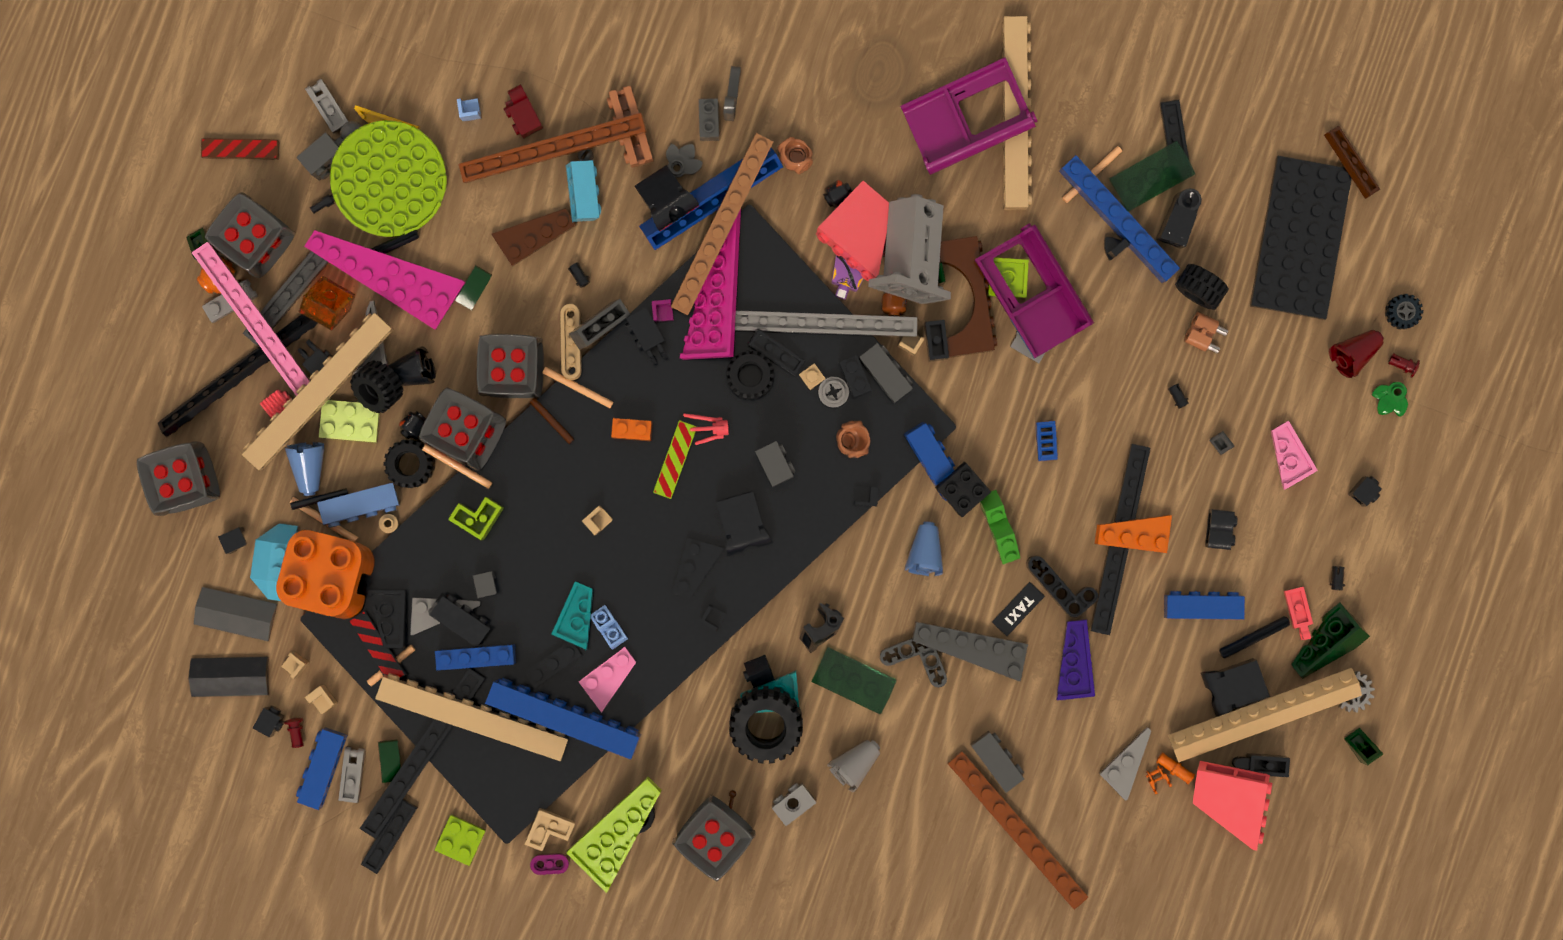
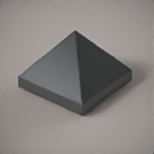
M1224 431L1209 440L1220 455L1234 447V444Z

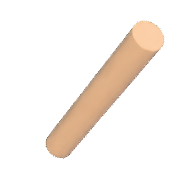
M411 644L396 656L398 662L401 663L416 650L415 647ZM379 670L367 680L371 687L383 678L381 671Z

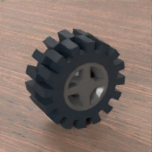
M1401 294L1392 298L1387 303L1389 305L1385 308L1387 310L1385 317L1388 316V323L1391 322V326H1396V329H1408L1417 325L1418 321L1422 319L1421 314L1424 311L1421 310L1423 305L1419 304L1420 300L1418 298L1415 299L1414 295Z

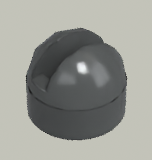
M590 149L578 152V159L580 161L593 160V152ZM586 151H588L589 153L583 160L581 157L584 155Z

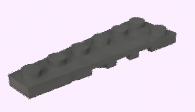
M915 622L912 641L1011 679L1021 681L1028 644Z

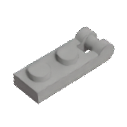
M319 79L316 81L317 84L312 87L308 86L305 90L331 131L336 133L349 121L324 81ZM322 90L323 94L317 97L316 93Z
M249 279L239 283L251 300L258 297L256 291H253L250 287ZM223 295L202 306L211 323H215L234 311Z
M345 747L338 801L359 802L366 752L363 748L355 750L352 747ZM351 757H357V763L350 762Z

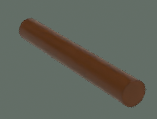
M536 398L529 402L568 444L574 441V438Z

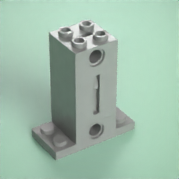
M913 194L911 197H900L895 201L889 202L884 275H878L877 278L869 279L868 287L920 304L950 300L951 292L944 290L942 286H938L944 205L936 203V200L922 198V195Z

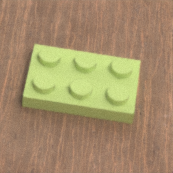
M328 400L321 408L319 438L377 443L380 413L370 411L359 402Z

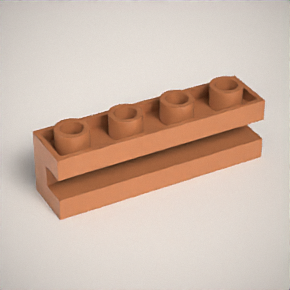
M631 85L623 87L624 90L609 92L610 98H607L609 108L614 109L616 115L612 117L613 120L639 113ZM645 133L619 140L621 146L625 145L626 152L623 155L626 164L630 163L631 168L654 162Z

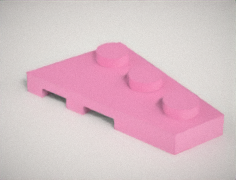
M1289 421L1271 430L1283 490L1318 471Z
M626 647L579 681L601 713L636 664V660Z

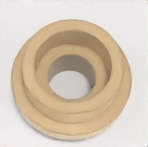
M385 514L379 520V527L385 533H392L398 528V520L392 514ZM387 520L391 521L390 527H386L385 522Z

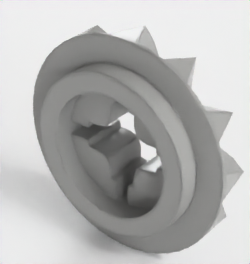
M829 377L819 386V398L828 407H839L848 399V385L841 378ZM830 384L834 389H842L837 393V400L833 395L826 396L831 391Z

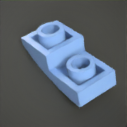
M606 605L591 614L593 623L612 650L628 639Z

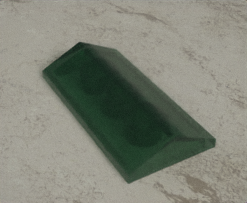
M1178 141L1109 178L1124 207L1129 212L1195 175V172Z
M827 647L811 682L881 715L897 680Z

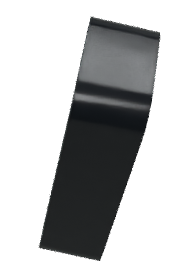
M1031 556L1027 560L1026 567L1068 616H1080L1097 601L1098 593L1091 587H1083L1074 595L1043 558ZM1032 561H1039L1040 563L1038 564V566L1042 570H1044L1045 568L1047 570L1041 572V574L1038 576L1037 574L1040 573V571L1037 568L1032 569ZM1046 574L1053 576L1051 584H1045L1044 576ZM1060 588H1063L1066 592L1063 599H1059L1056 596V592ZM1090 590L1093 594L1092 599L1086 601L1083 597L1084 592ZM1072 603L1078 605V611L1074 614L1069 611V606Z

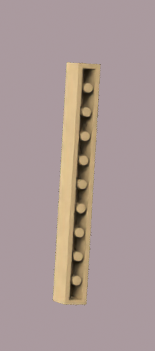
M1004 16L1002 20L1003 58L1006 57L1028 110H1031V98H1028V91L1031 90V79H1028V72L1031 71V60H1027V53L1031 51V42L1027 41V34H1030L1031 23L1027 22V16ZM1003 81L1004 122L1020 114V108L1007 81ZM1028 130L1003 141L1004 210H1027L1028 205L1032 204V194L1028 193V186H1031L1032 176L1028 174V167H1031L1032 162L1031 155H1028V148H1031V136H1028Z
M368 314L362 321L364 324L361 328H355L349 336L351 338L347 343L342 342L337 347V353L333 358L329 356L323 362L324 367L320 371L316 370L309 379L311 381L307 385L303 384L296 393L298 395L293 400L290 398L283 405L285 409L280 414L277 412L270 419L271 424L267 428L263 427L256 434L258 438L254 442L250 441L243 448L245 452L242 456L259 471L263 470L394 330L378 314Z
M1349 668L1169 734L1168 737L1179 763L1362 696L1360 684L1353 669Z
M389 673L388 676L384 675L375 698L377 700L561 761L568 741V736H565L563 733L547 730V727L537 723L536 725L530 724L529 720L518 717V719L512 718L510 713L504 711L494 712L492 707L481 704V707L473 705L474 702L463 698V700L456 699L454 694L444 692V694L438 693L436 688L430 686L420 687L418 682L407 679V682L399 680L400 676Z

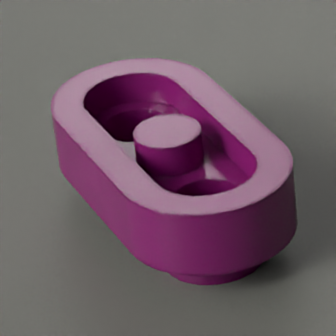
M562 853L539 854L530 863L532 872L537 875L561 874L569 867V859ZM557 860H562V861H563V865H562V866H558V865L556 864V861H557ZM542 861L544 863V866L539 867L537 865V862Z

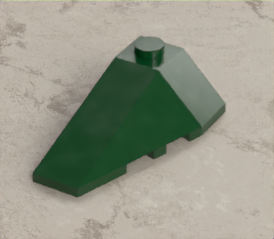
M1340 602L1322 618L1323 622L1318 630H1314L1311 634L1313 637L1309 643L1303 646L1291 664L1302 679L1356 649L1370 637L1362 625Z

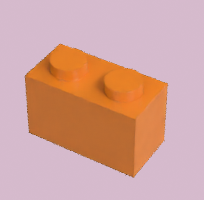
M613 418L611 437L615 439L651 441L653 422Z

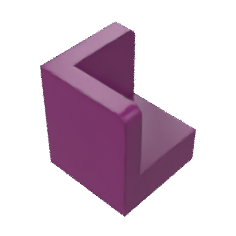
M671 299L652 301L654 322L674 321L673 308L670 307L672 304Z

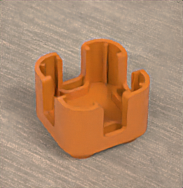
M311 530L299 531L290 538L287 544L276 585L277 595L284 604L291 607L341 619L352 618L361 611L365 602V596L357 594L361 575L363 573L371 575L373 572V553L365 545Z

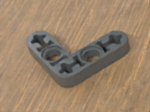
M731 66L728 94L725 96L723 111L724 120L734 122L741 74V67Z
M912 638L881 651L880 660L887 666L920 655L930 683L934 687L939 688L947 682V676L937 650L919 646L917 647L919 651L915 652V647L911 643ZM905 644L910 645L912 648L909 655L901 653V647ZM897 647L898 654L901 656L900 659H897L896 655L891 658V662L883 660L885 652L893 654L895 653L893 649ZM929 655L936 657L937 661L934 666L926 664V658ZM938 666H940V670H937L939 676L943 675L942 683L940 684L937 681L933 682L935 678L934 672L929 673V670L936 669Z

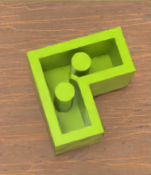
M488 497L484 498L476 512L462 503H458L448 520L476 538L484 540L504 507Z

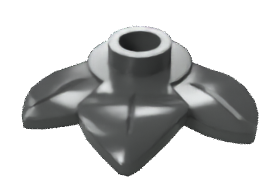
M671 144L666 151V157L669 161L668 168L675 178L682 177L684 174H695L703 165L702 161L694 159L695 148L693 144L685 145L680 149ZM679 165L681 167L680 171H674V166Z

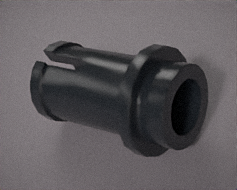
M578 262L568 268L576 280L577 286L583 288L590 283V277L585 275Z
M1179 383L1168 388L1176 403L1175 406L1180 409L1189 404L1187 401L1189 398L1185 397Z
M1332 566L1331 590H1343V587H1345V584H1343L1345 567H1339L1338 575V566Z

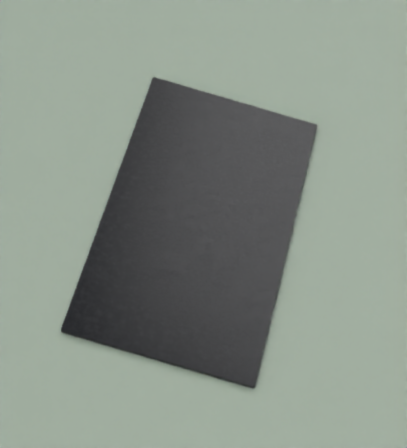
M747 205L741 211L736 311L853 315L752 205ZM696 253L630 314L632 315L647 307L653 318L652 301L671 299L673 302ZM693 304L688 315L673 308L674 321L655 322L665 340V343L661 345L668 358L664 359L661 357L659 349L656 347L651 350L657 359V364L653 365L648 354L643 349L641 351L638 349L635 343L637 337L634 333L630 334L625 325L628 321L625 318L582 357V373L578 379L573 380L613 401L612 407L608 408L556 381L537 400L574 438V441L568 444L543 416L530 405L503 430L495 449L481 470L477 471L465 465V467L491 481L492 485L489 489L458 472L372 551L374 556L373 572L371 575L364 573L361 575L357 594L365 596L363 608L359 613L366 610L377 627V621L367 590H406L404 649L412 644L416 650L400 663L407 674L400 680L407 682V679L418 682L420 687L430 686L436 688V692L444 694V692H453L468 668L436 671L435 651L475 646L441 623L415 635H410L412 598L437 599L443 592L446 595L450 593L457 600L481 601V605L474 608L472 613L476 616H484L489 621L490 630L477 647L515 644L516 664L471 668L485 677L471 698L474 702L473 705L481 707V704L487 705L485 702L493 682L506 678L513 681L512 685L520 686L521 684L531 688L530 692L538 693L539 691L549 695L548 698L551 700L558 698L566 701V705L569 707L576 705L584 708L585 713L592 714L594 712L603 716V720H616L624 728L628 726L635 727L872 507L854 505L855 486L879 487V501L920 463L904 433L924 422L933 427L936 433L933 436L936 441L940 440L942 442L956 429V425L902 367L899 371L903 376L907 375L913 382L911 385L913 389L896 403L890 400L862 363V368L872 391L853 399L849 390L847 401L839 407L831 408L824 405L818 394L820 384L809 390L799 376L800 373L815 363L826 379L838 377L846 382L839 362L855 355L859 358L877 343L881 346L873 335L765 332L806 361L796 376H793L771 361L774 368V382L771 389L766 395L758 399L747 400L740 398L732 392L726 380V371L731 359L737 356L738 353L747 350L756 351L747 345L755 331H735L733 357L683 360L680 358V353H683L685 346L684 338L688 335L689 320L693 316L695 304ZM890 354L887 355L891 361L895 360ZM754 364L744 365L739 371V379L745 386H755L762 378L760 368ZM571 368L569 373H575V368ZM830 384L831 391L826 396L833 395L837 400V393L842 389H834ZM684 413L714 418L722 417V420H727L729 434L724 435V439H716L695 445L696 441L717 435L713 434L712 430L696 431L672 499L653 493L679 420L696 427L712 426V423H715L687 418L683 416ZM613 418L652 421L651 441L612 438ZM861 420L863 426L869 432V453L859 458H849L848 455L843 454L838 448L837 432L841 429L842 424ZM777 441L778 445L782 443L787 453L784 458L786 462L791 461L795 473H793L794 477L772 487L755 451ZM753 491L763 526L773 543L762 547L747 546L741 553L727 556L726 535L716 501ZM488 497L504 507L484 540L476 538L448 520L458 503H462L476 512L484 498ZM598 506H601L613 520L601 532L594 535L582 520ZM687 538L723 547L724 550L691 598L672 593ZM494 571L497 593L478 598L473 575ZM576 581L594 589L591 614L606 605L628 639L612 650L592 619H590L588 649L577 646L582 656L534 689L524 672L568 642L552 635V632L574 582ZM709 605L726 613L717 631L700 622ZM307 611L301 617V622L416 746L433 721V718L375 699L382 678L372 687L367 683V680L377 673L379 668L349 623V620L352 618L341 619ZM626 647L636 660V664L601 713L579 681ZM391 649L396 657L404 649ZM492 707V711L499 713L500 711H503L495 707ZM511 714L510 717L518 719V716ZM453 725L429 761L500 839L508 844L534 821L539 808L547 809L608 751L568 736L561 761Z

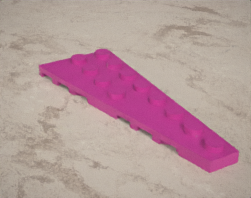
M741 209L694 302L695 309L693 316L689 320L688 335L684 338L685 346L683 353H680V358L683 360L733 357Z
M315 230L304 246L435 330L465 284L463 280Z

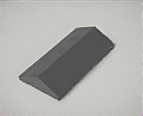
M202 587L195 606L194 625L269 641L278 604Z

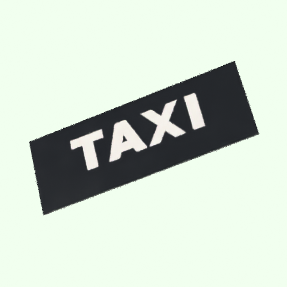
M1029 582L992 623L1008 636L1045 596Z

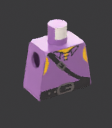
M836 255L831 283L838 286L835 296L846 300L849 290L857 292L864 278L857 269L851 268L842 256Z

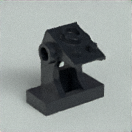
M820 603L817 609L822 615L825 624L814 628L809 623L802 629L800 640L810 653L815 651L819 645L835 636L843 623L844 617H842V614L835 609L831 610L829 608L830 605L827 603L825 605Z

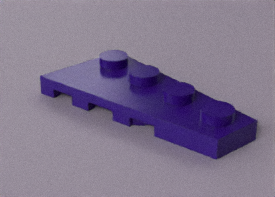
M1087 620L1067 621L1056 700L1095 697Z

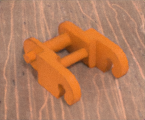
M1159 766L1150 773L1146 771V777H1149L1150 780L1148 782L1155 795L1158 794L1154 787L1155 782L1165 779L1169 787L1172 786L1167 774L1161 771L1163 768ZM1160 773L1161 776L1153 780L1151 776Z

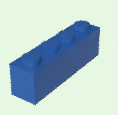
M922 422L904 433V436L934 486H937L954 472L953 467H955V464L950 457L945 456L943 452L945 447L940 440L936 441L933 436L936 434L933 427Z
M1170 591V595H1164V618L1244 619L1245 596H1239V592H1227V596H1220V592H1208V595H1201V592L1189 591V595H1181V591Z
M515 644L435 651L436 671L516 664Z
M324 728L318 732L315 742H318L316 749H312L309 760H311L309 768L306 767L302 778L305 779L303 786H299L296 797H298L297 803L317 810L323 808L348 735L329 728Z

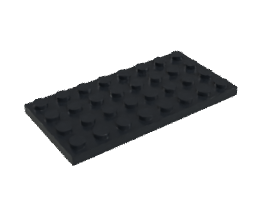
M1283 156L1276 157L1252 290L1251 307L1322 320L1327 319L1352 179L1345 168Z

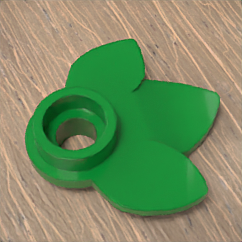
M1402 382L1380 385L1374 389L1372 396L1379 399L1377 405L1379 415H1386L1393 411L1399 417L1405 414L1408 408V401L1405 398L1407 388ZM1397 388L1401 390L1398 395L1394 394V390Z

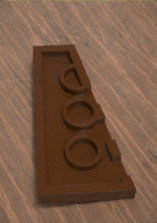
M565 208L492 233L491 235L513 267L575 227L576 224L572 222V217Z

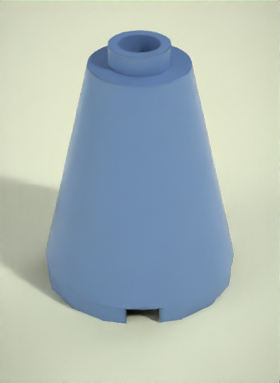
M305 442L288 445L285 447V452L299 492L303 493L304 496L315 495L320 485L324 443L313 442L312 445Z
M923 522V525H919L905 564V571L909 569V573L929 576L931 572H935L934 576L943 574L939 530L935 523Z

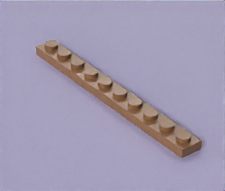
M755 133L670 307L686 315L689 314L773 141Z

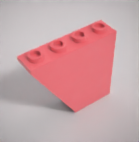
M862 181L824 220L816 232L817 238L823 244H828L837 256H842L851 268L857 269L866 281L877 278L879 275L887 233L889 202L866 182Z
M1200 761L1196 776L1193 804L1252 850L1257 851L1258 844H1263L1264 833L1261 832V827L1265 828L1267 816L1263 815L1264 811H1268L1270 800L1266 799L1267 794L1271 795L1273 783L1269 782L1270 775Z

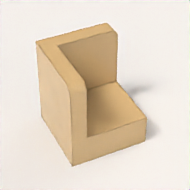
M922 336L903 337L897 347L914 356L925 338Z
M598 506L582 522L594 535H597L613 519L601 506Z
M292 651L288 654L289 657L281 667L291 674V678L296 679L310 662L297 652Z
M325 685L319 686L305 697L308 703L313 702L321 714L337 704V701Z

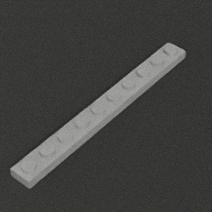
M736 311L735 331H756L759 328L763 332L917 337V317Z

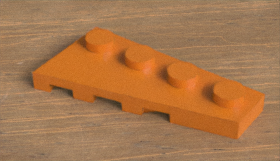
M1172 515L1098 524L1095 544L1167 553Z

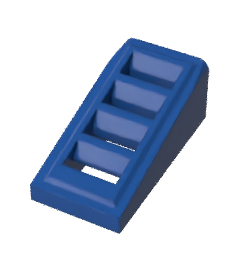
M1055 421L1035 423L1038 461L1058 460ZM1041 428H1051V431L1041 432ZM1051 435V439L1041 440V436ZM1052 443V447H1042V444ZM1042 451H1053V454L1042 455Z

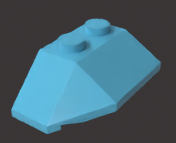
M279 523L255 541L250 578L267 599L281 601L277 595L276 585L287 544L290 538L298 532L299 526Z

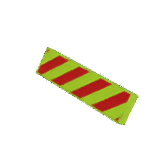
M679 420L653 493L672 499L696 431H690V428L696 426Z

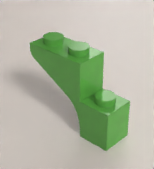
M993 490L980 502V505L989 525L1002 564H1006L1021 557L1015 534L1006 517L1004 505L997 490Z

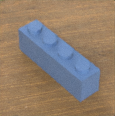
M394 483L317 502L323 525H328L329 528L339 526L340 521L347 520L350 523L359 520V516L366 515V518L378 515L377 511L385 510V513L397 510L396 506H400Z

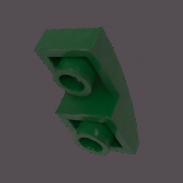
M475 265L455 301L472 310L492 274Z
M397 739L378 742L382 783L391 782L401 768Z

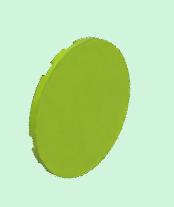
M384 120L363 125L350 133L342 141L332 160L330 186L336 205L352 224L365 232L377 236H400L421 228L436 214L446 191L447 176L444 161L438 148L422 131L406 123Z

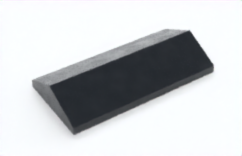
M268 657L191 658L188 677L191 697L269 695Z

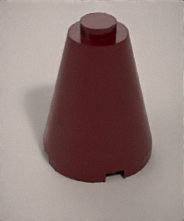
M1370 330L1334 344L1329 348L1330 359L1332 362L1336 361L1338 365L1336 369L1347 378L1355 377L1382 347L1384 343L1383 335L1379 331Z

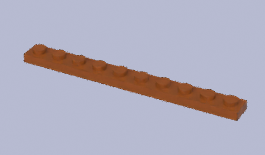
M642 113L460 163L459 168L463 183H468L647 133Z
M962 751L947 763L1074 910L1089 898Z

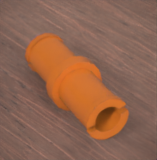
M1163 752L1156 761V763L1169 770L1171 775L1175 774L1187 784H1190L1195 776L1194 773L1181 766L1182 763L1174 761Z

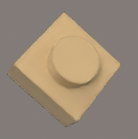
M815 363L799 374L809 390L826 379Z

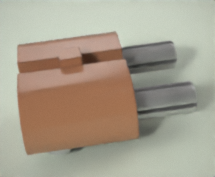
M1198 311L1190 324V329L1187 330L1184 342L1204 352L1209 349L1218 353L1220 347L1211 343L1212 336L1216 332L1226 336L1228 330L1220 327L1219 321Z

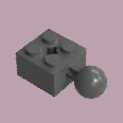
M356 121L346 122L341 128V136L336 140L325 132L296 158L317 180H324L330 176L332 160L339 145L350 133L362 125Z

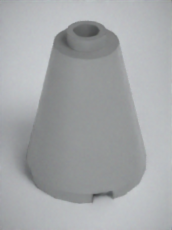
M866 740L833 759L827 766L832 767L830 769L831 773L843 786L847 783L850 786L848 790L855 792L880 755V746L874 740L871 742Z

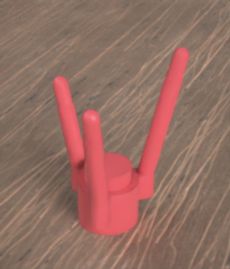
M683 414L687 418L715 422L712 423V426L690 428V431L712 430L713 434H717L696 441L695 445L716 439H724V435L729 434L728 421L722 420V417L714 418Z

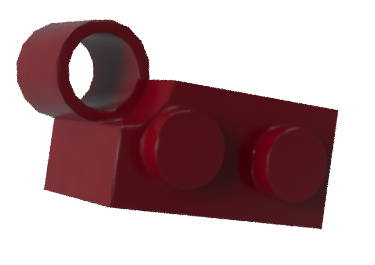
M520 84L508 90L507 92L511 100L505 102L507 107L503 109L508 119L512 117L515 122L512 125L517 135L521 134L524 139L542 130L543 126L522 85Z

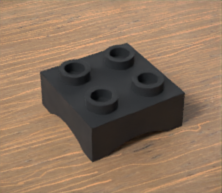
M965 462L935 486L961 517H964L991 493L988 487Z

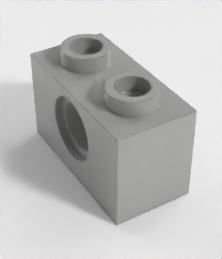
M795 783L788 789V794L784 797L781 794L772 801L774 803L772 809L785 826L816 804L815 798L803 783L799 785ZM790 798L798 800L799 803L796 807L788 806L787 802Z

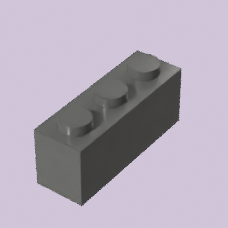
M621 299L615 300L571 331L569 335L579 349L585 348L631 314Z
M877 343L861 355L859 360L890 400L896 403L913 389L911 386L913 382L907 375L903 376L899 371L901 367L895 360H890L887 356L889 352L883 344L879 346Z
M987 731L970 745L1002 789L1007 793L1024 780L1022 776L1024 771L1018 763L1016 765L1012 763L1010 759L1013 756L1007 748L1004 750L999 745L1001 740L996 733L991 734Z

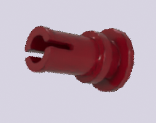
M1393 353L1388 364L1404 370V373H1411L1410 377L1412 378L1419 369L1420 360H1417L1415 363L1413 359L1408 360Z
M291 718L284 721V724L289 726L287 731L290 732L292 748L304 746L301 732L303 726L300 725L303 718Z

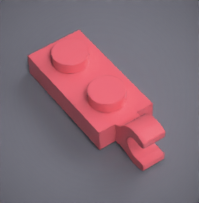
M1304 587L1283 591L1293 629L1299 628L1301 640L1311 639L1308 625L1313 624Z

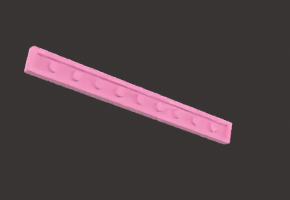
M206 242L193 251L192 254L297 396V390L303 384L307 385L310 380L212 245Z

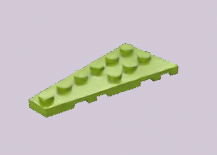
M649 777L643 780L566 852L606 893L661 793V789Z

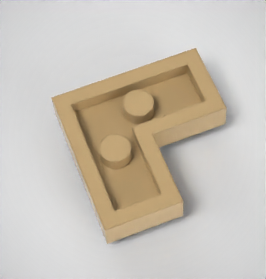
M539 808L524 845L543 851L550 834L568 841L575 821Z

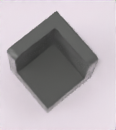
M494 571L473 575L478 598L497 593Z

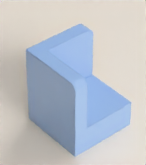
M461 98L457 99L459 118L462 121L481 119L478 98L462 101Z

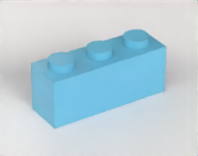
M593 160L571 161L566 165L572 222L594 221L601 214V206L597 200L599 188L595 182V177L597 176L596 166H594Z

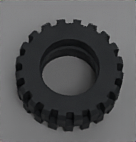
M763 686V689L758 690V687L752 688V692L748 693L746 691L742 694L741 699H737L730 714L729 734L732 737L734 747H738V752L742 756L746 754L747 759L751 761L754 758L758 759V763L764 764V760H769V764L775 763L777 758L780 761L786 759V754L791 755L794 752V747H798L803 733L802 712L800 707L797 706V701L794 698L791 699L788 692L784 691L782 693L780 688L774 687V690L769 689V686ZM761 710L774 711L783 718L784 730L780 735L772 739L758 738L748 729L749 718Z

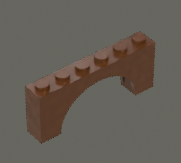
M977 236L941 241L939 263L955 268L966 278L971 287L974 301L972 316L967 326L958 334L947 337L949 358L992 352L995 350V346H997L996 335L992 334L994 319L993 316L989 315L991 300L990 297L986 296V290L989 289L988 282L975 262V259L980 257V252H983L981 240L978 241Z

